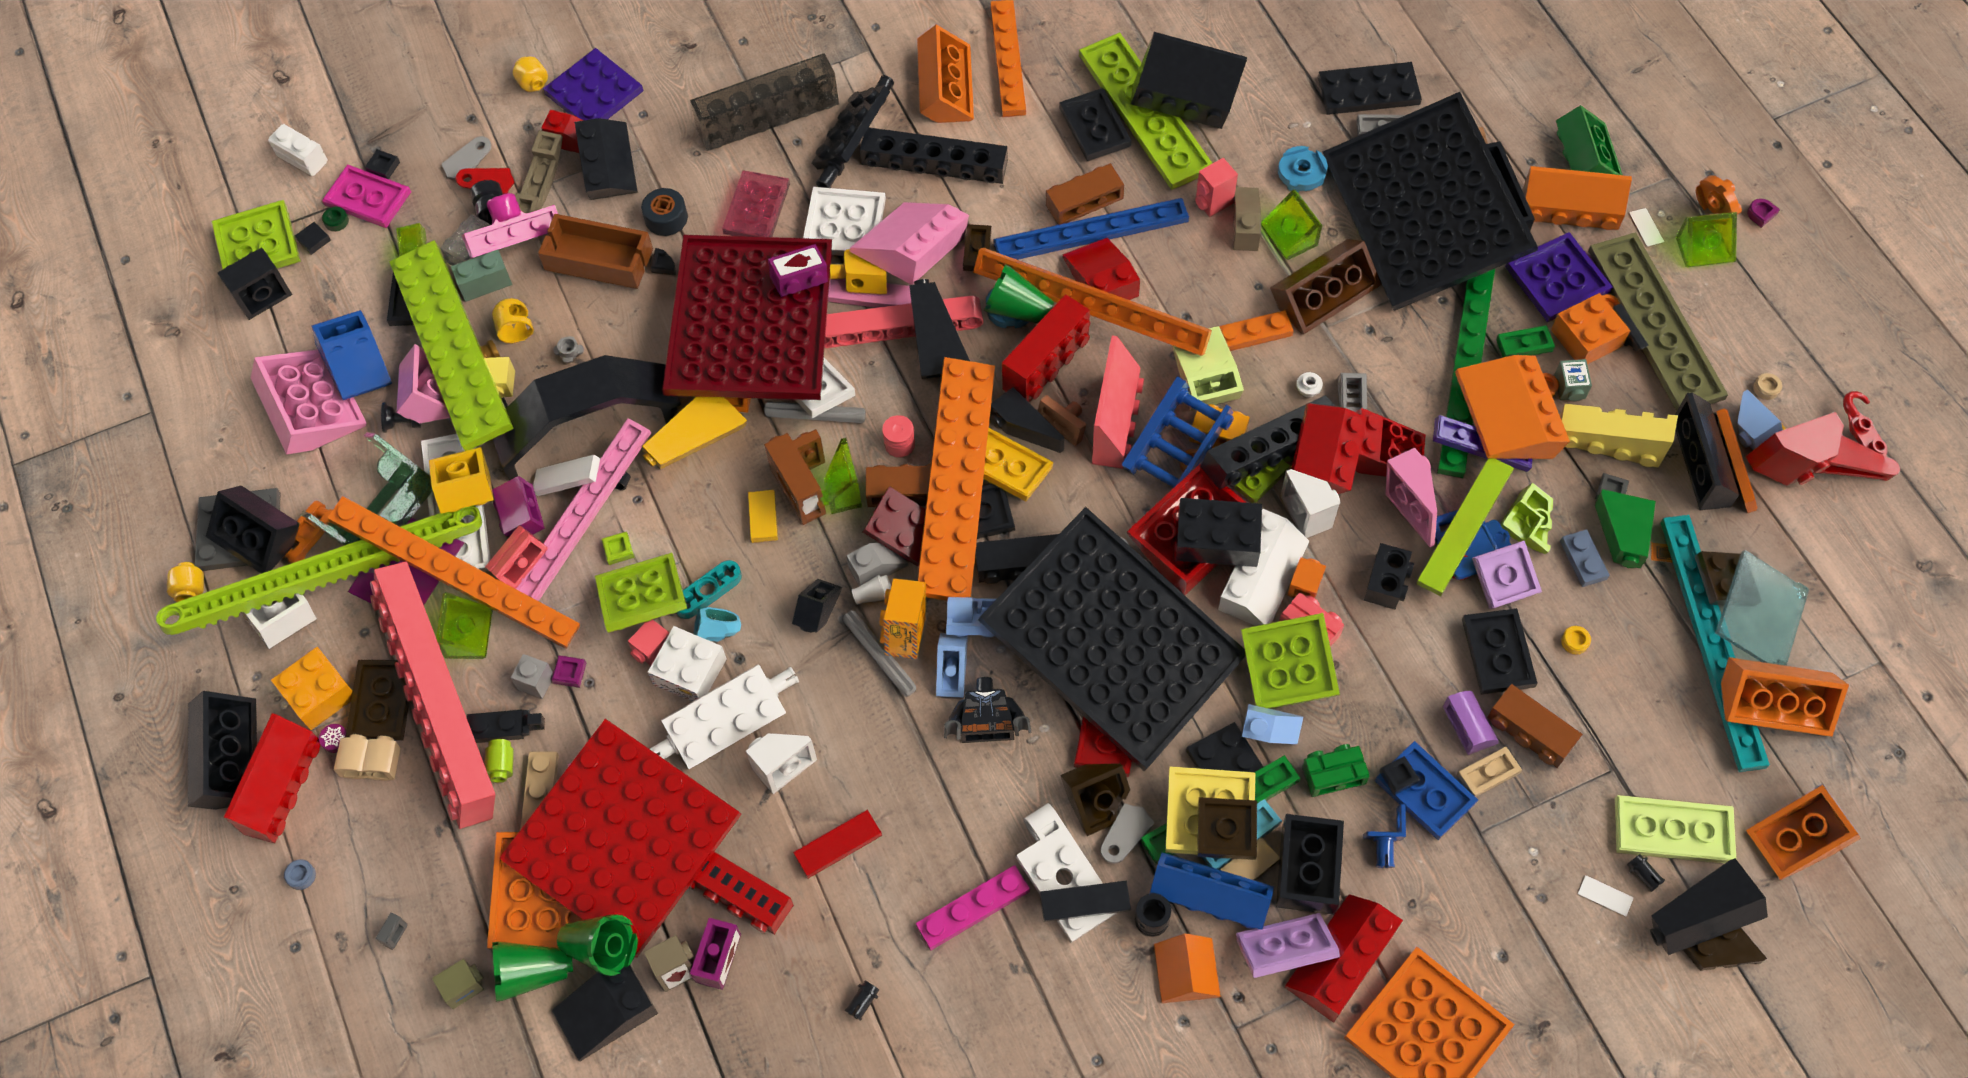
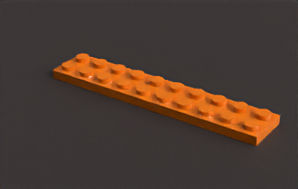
M944 357L917 577V581L926 582V598L948 601V597H971L995 365Z

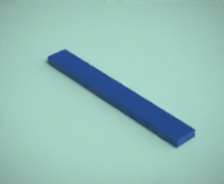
M1179 198L993 239V244L997 253L1019 260L1091 244L1104 238L1110 240L1189 222V215L1183 199Z

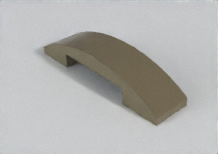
M538 131L532 148L534 155L521 193H516L515 195L520 210L523 213L540 210L546 201L559 162L563 138L560 134Z

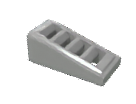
M1340 373L1338 376L1339 407L1347 408L1354 412L1361 408L1367 410V373ZM1347 385H1358V389H1347ZM1347 394H1359V398H1347ZM1347 403H1359L1360 407H1347Z

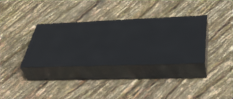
M1127 880L1040 891L1044 922L1131 910Z

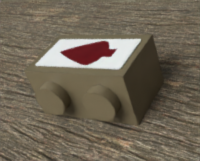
M677 935L644 951L656 979L665 992L692 979L690 972L695 956L687 941L681 943Z

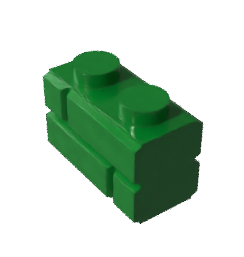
M1350 744L1340 745L1334 749V752L1326 754L1323 751L1312 752L1307 755L1302 765L1311 797L1365 785L1370 777L1360 746L1350 747Z

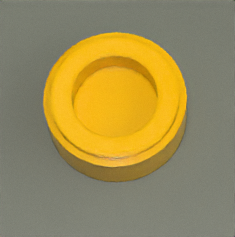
M1580 626L1567 628L1561 638L1563 648L1575 655L1584 653L1591 643L1589 632Z

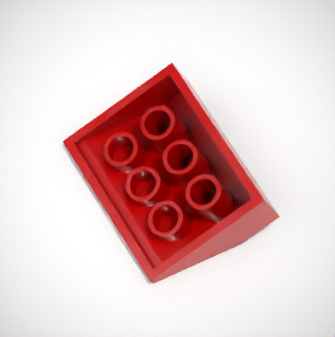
M1201 464L1192 470L1127 531L1128 536L1157 571L1184 595L1188 594L1218 564L1175 561L1180 498L1246 502L1227 486L1219 490L1200 467Z

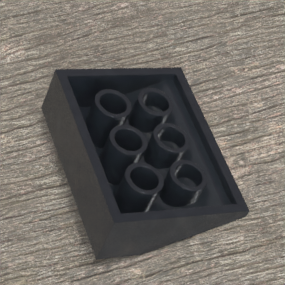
M1154 32L1133 83L1131 105L1222 129L1230 112L1247 57Z

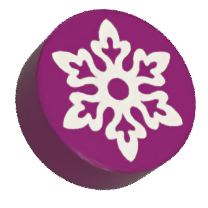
M339 724L326 726L319 735L321 746L327 752L337 753L340 738H346V729Z

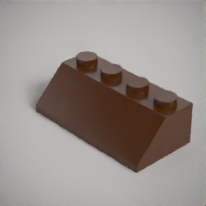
M1346 239L1270 287L1278 309L1280 311L1286 310L1290 322L1301 334H1305L1382 284L1365 242L1362 240Z

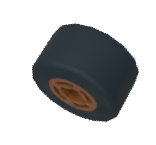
M671 188L655 189L643 199L641 209L645 224L651 232L661 236H669L681 231L687 224V209L684 198L678 191Z

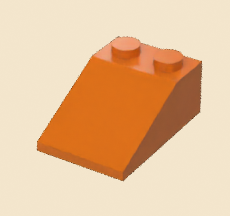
M1823 785L1746 830L1780 880L1836 854L1861 839Z

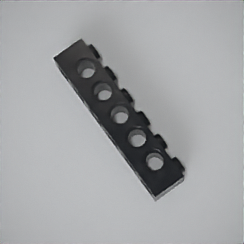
M869 127L863 136L860 155L861 164L869 167H882L896 171L904 170L918 174L926 173L941 177L948 176L964 180L1003 184L1008 162V146Z
M1326 395L1310 402V404L1335 406ZM1306 405L1208 450L1200 467L1220 490L1228 485L1231 487L1235 486L1249 475L1251 477L1257 475L1267 466L1274 467L1288 456L1290 458L1294 457Z

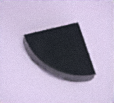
M655 248L650 267L651 273L676 276V267L673 259L666 251Z

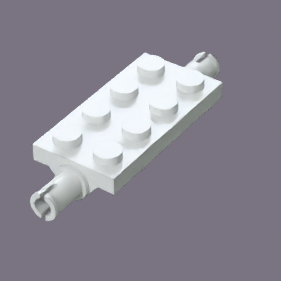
M760 665L752 667L663 718L661 722L668 733L667 739L651 747L650 750L663 759L674 753L680 754L688 769L694 767L785 714L786 712L778 699V693L799 682L797 676L794 675L795 672L789 667L787 670L769 679L766 678Z

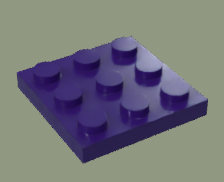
M594 48L543 88L545 95L564 111L582 120L609 119L644 91L642 84L597 48Z
M1570 232L1538 246V251L1505 265V268L1547 323L1556 319L1558 313L1598 293L1601 295L1608 294L1613 288Z

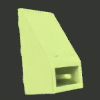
M1219 326L1209 328L1212 332L1203 356L1171 345L1180 377L1187 382L1190 395L1206 404L1213 405L1240 399L1244 391L1241 378Z

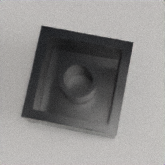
M262 247L218 272L219 277L248 320L293 295L278 269Z

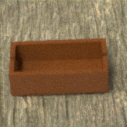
M554 214L547 231L549 236L545 235L538 255L546 271L638 289L645 272L644 267H647L652 254L653 246L649 233L646 231Z

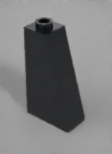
M929 279L914 281V285H909L921 379L941 377L944 357L965 361L970 360L935 282L929 283Z
M1734 858L1651 915L1653 928L1650 929V934L1657 946L1662 945L1666 953L1671 955L1767 918L1766 897L1736 858Z

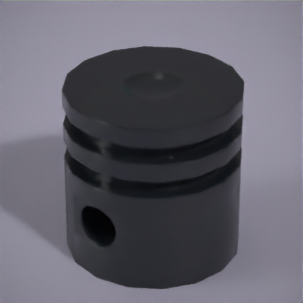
M1156 893L1146 894L1139 900L1136 908L1135 924L1142 934L1155 937L1166 931L1172 911L1168 900L1161 894Z

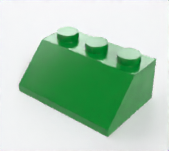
M1581 105L1555 120L1558 127L1557 136L1564 146L1563 155L1570 164L1571 169L1569 170L1623 175L1604 121Z

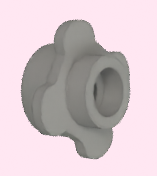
M571 336L560 339L554 347V353L560 355L564 363L573 362L577 355H581L584 352V347L578 345L574 337Z

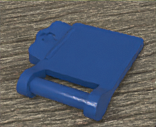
M1458 510L1437 516L1435 533L1437 544L1440 543L1446 532H1441L1440 526L1451 523ZM1491 520L1486 523L1484 521L1465 554L1468 557H1463L1454 573L1457 580L1477 574L1472 560L1473 557L1511 545L1508 531L1503 529L1497 520Z

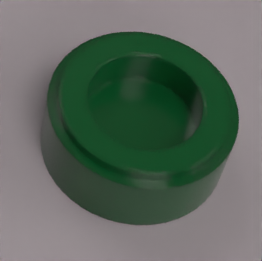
M331 207L322 215V221L330 231H340L349 222L345 210L341 207Z

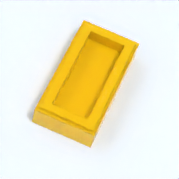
M775 491L748 492L752 543L778 540Z

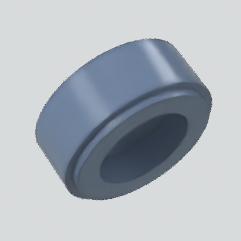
M301 859L291 862L284 872L286 883L296 890L308 888L316 878L315 868L308 861Z

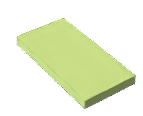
M1616 796V853L1641 854L1644 856L1724 864L1736 858L1733 806Z

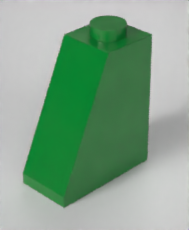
M1602 489L1595 501V508L1613 562L1622 564L1626 568L1641 569L1649 554L1656 501Z

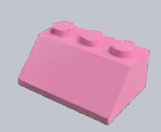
M414 344L399 364L396 413L418 423L448 419L450 415L425 351L422 347Z

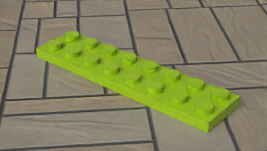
M1120 32L1079 49V57L1099 86L1104 88L1112 105L1171 190L1198 179L1199 171L1213 164L1181 118L1131 105L1132 87L1141 66V61Z

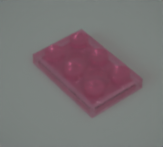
M743 170L722 228L723 234L746 237H773L790 186L789 178Z

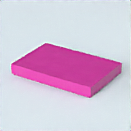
M347 164L322 201L325 206L330 208L341 207L345 210L346 214L387 228L410 195L411 190L408 186Z

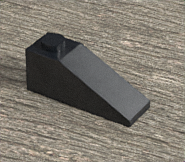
M1014 387L991 403L990 421L996 428H1001L1008 435L1061 453L1064 451V437Z

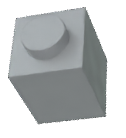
M523 654L511 679L519 691L543 699L552 682L553 671L547 662Z

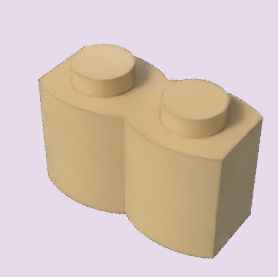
M352 734L350 737L340 738L334 771L339 777L394 780L401 748L393 738L388 736H378L377 739L367 740L365 736Z

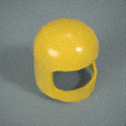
M508 298L501 300L493 308L492 320L498 338L504 343L524 341L534 333L533 324L527 318L528 309L522 301Z

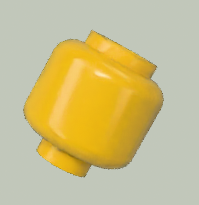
M522 57L516 61L513 67L515 80L527 92L542 89L548 80L546 69L535 57Z
M181 562L168 571L167 594L174 601L179 602L203 594L204 572L193 563Z

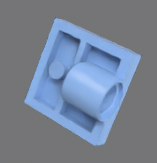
M948 597L947 635H955L957 637H965L967 635L995 636L978 619L996 599Z

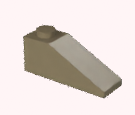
M1236 187L1234 197L1233 250L1258 251L1261 236L1259 188Z

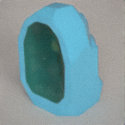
M712 607L698 609L693 633L706 640L719 642L725 637L734 636L739 632L741 620L737 614L728 610Z

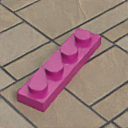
M1014 865L918 921L916 927L931 951L1028 894L1030 888Z

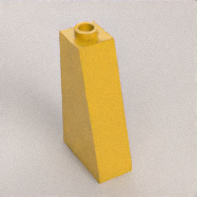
M695 397L642 446L645 453L642 456L652 467L657 465L660 469H663L743 429L747 424V420L725 397Z

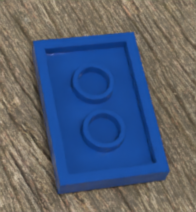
M1414 741L1394 761L1405 756L1419 777V783L1393 795L1381 774L1376 777L1375 782L1397 803L1405 804L1406 811L1431 835L1439 840L1478 802V799Z

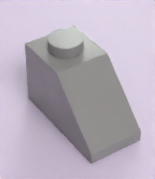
M869 543L846 555L849 570L859 586L877 575L889 576L908 566L906 559L880 543Z

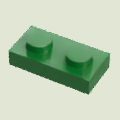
M1547 325L1501 333L1496 338L1503 358L1512 355L1533 356L1553 352L1555 348Z

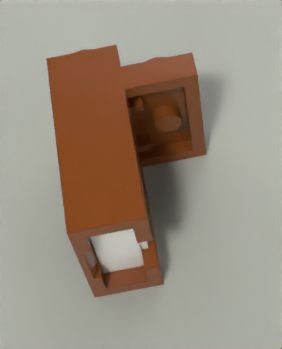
M817 430L802 433L795 440H792L788 433L771 438L769 442L764 444L770 470L802 525L825 515V506L820 499L823 497L822 490L810 471L825 463L822 441Z

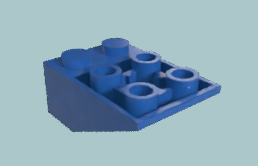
M361 310L312 325L315 345L342 400L392 384L372 331Z

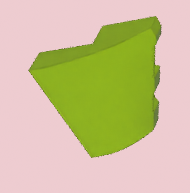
M1531 483L1520 492L1501 521V527L1508 531L1510 537L1518 542L1525 541L1527 547L1543 554L1548 553L1551 545L1547 544L1548 531L1552 529L1550 513L1553 510V498L1534 483Z

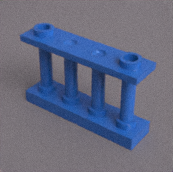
M1177 376L1123 461V468L1133 475L1137 470H1144L1174 488L1199 464H1202L1207 451L1212 448L1222 430H1227L1234 419L1232 408L1226 404L1222 412L1200 401L1189 394L1187 382ZM1185 403L1216 421L1209 433L1205 434L1176 417L1174 411L1178 404L1182 405ZM1170 425L1200 442L1201 446L1194 457L1161 438L1162 435H1160L1163 428ZM1151 448H1158L1187 465L1180 479L1148 461L1146 455Z

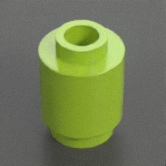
M491 740L488 742V747L485 748L484 765L491 782L502 783L507 781V778L513 776L514 749L508 740Z

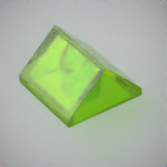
M1295 189L1261 222L1262 228L1287 260L1317 247L1323 226Z
M1737 212L1685 218L1676 236L1685 267L1736 262Z
M447 592L443 593L436 639L445 659L486 658L493 609Z

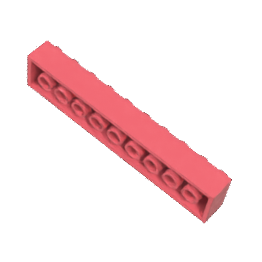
M402 562L374 569V580L370 581L373 595H370L371 604L374 611L379 610L381 615L378 620L382 633L387 632L388 634L387 647L391 656L395 655L398 660L395 663L399 679L405 678L406 685L403 686L405 697L408 702H413L414 709H412L414 721L416 725L421 724L423 732H421L422 743L425 748H430L432 756H429L432 770L433 772L438 771L441 780H438L442 796L447 795L450 804H447L450 819L457 821L459 829L493 819L496 794L408 563Z

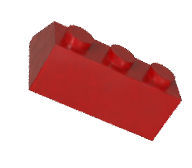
M1306 404L1291 469L1327 481L1330 488L1338 494L1351 491L1367 417L1343 407Z

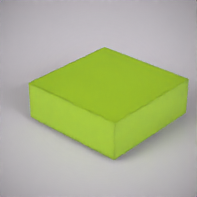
M627 531L601 539L609 565L635 558Z

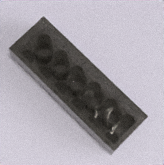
M825 53L691 99L690 103L697 131L706 151L731 142L742 140L748 136L765 132L779 125L787 124L793 120L807 117L824 109H830L833 106L839 105L835 72Z

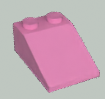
M1413 448L1387 460L1386 496L1426 544L1432 547L1435 545L1437 507L1431 465L1425 456H1422L1416 448Z

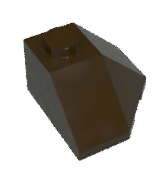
M1085 764L1060 775L1068 800L1086 836L1113 825L1118 816L1116 812L1122 800H1126L1130 792L1122 764Z

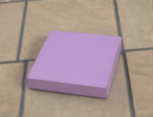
M1520 541L1472 558L1489 609L1542 592L1525 541Z

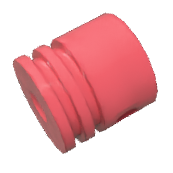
M900 415L887 419L882 429L886 451L894 457L908 456L915 448L912 422L907 417Z

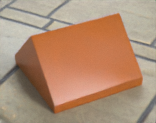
M1184 933L1154 944L1161 1003L1220 998L1212 938Z

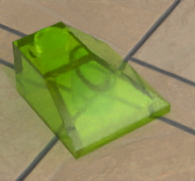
M846 438L840 440L824 477L825 490H822V500L824 506H830L831 514L862 507L858 480Z

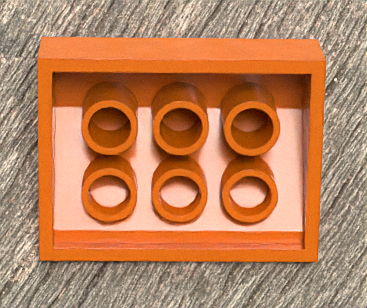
M1512 355L1459 368L1455 371L1487 458L1554 459L1570 442L1536 356Z

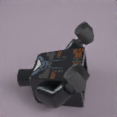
M980 677L976 680L977 691H967L965 699L958 701L949 716V720L944 724V738L947 739L949 734L957 735V740L961 739L962 743L1014 740V732L1015 736H1019L1020 730H1027L1028 733L1032 732L1030 719L1025 716L1013 698L1006 697L1005 690H993V679L990 677Z

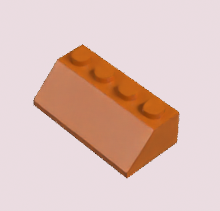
M936 24L917 38L920 113L937 123L972 121L974 119L970 44Z
M1530 166L1522 191L1535 218L1534 222L1619 230L1626 213L1632 176Z
M1729 657L1721 681L1725 720L1734 723L1833 737L1849 684L1831 672Z

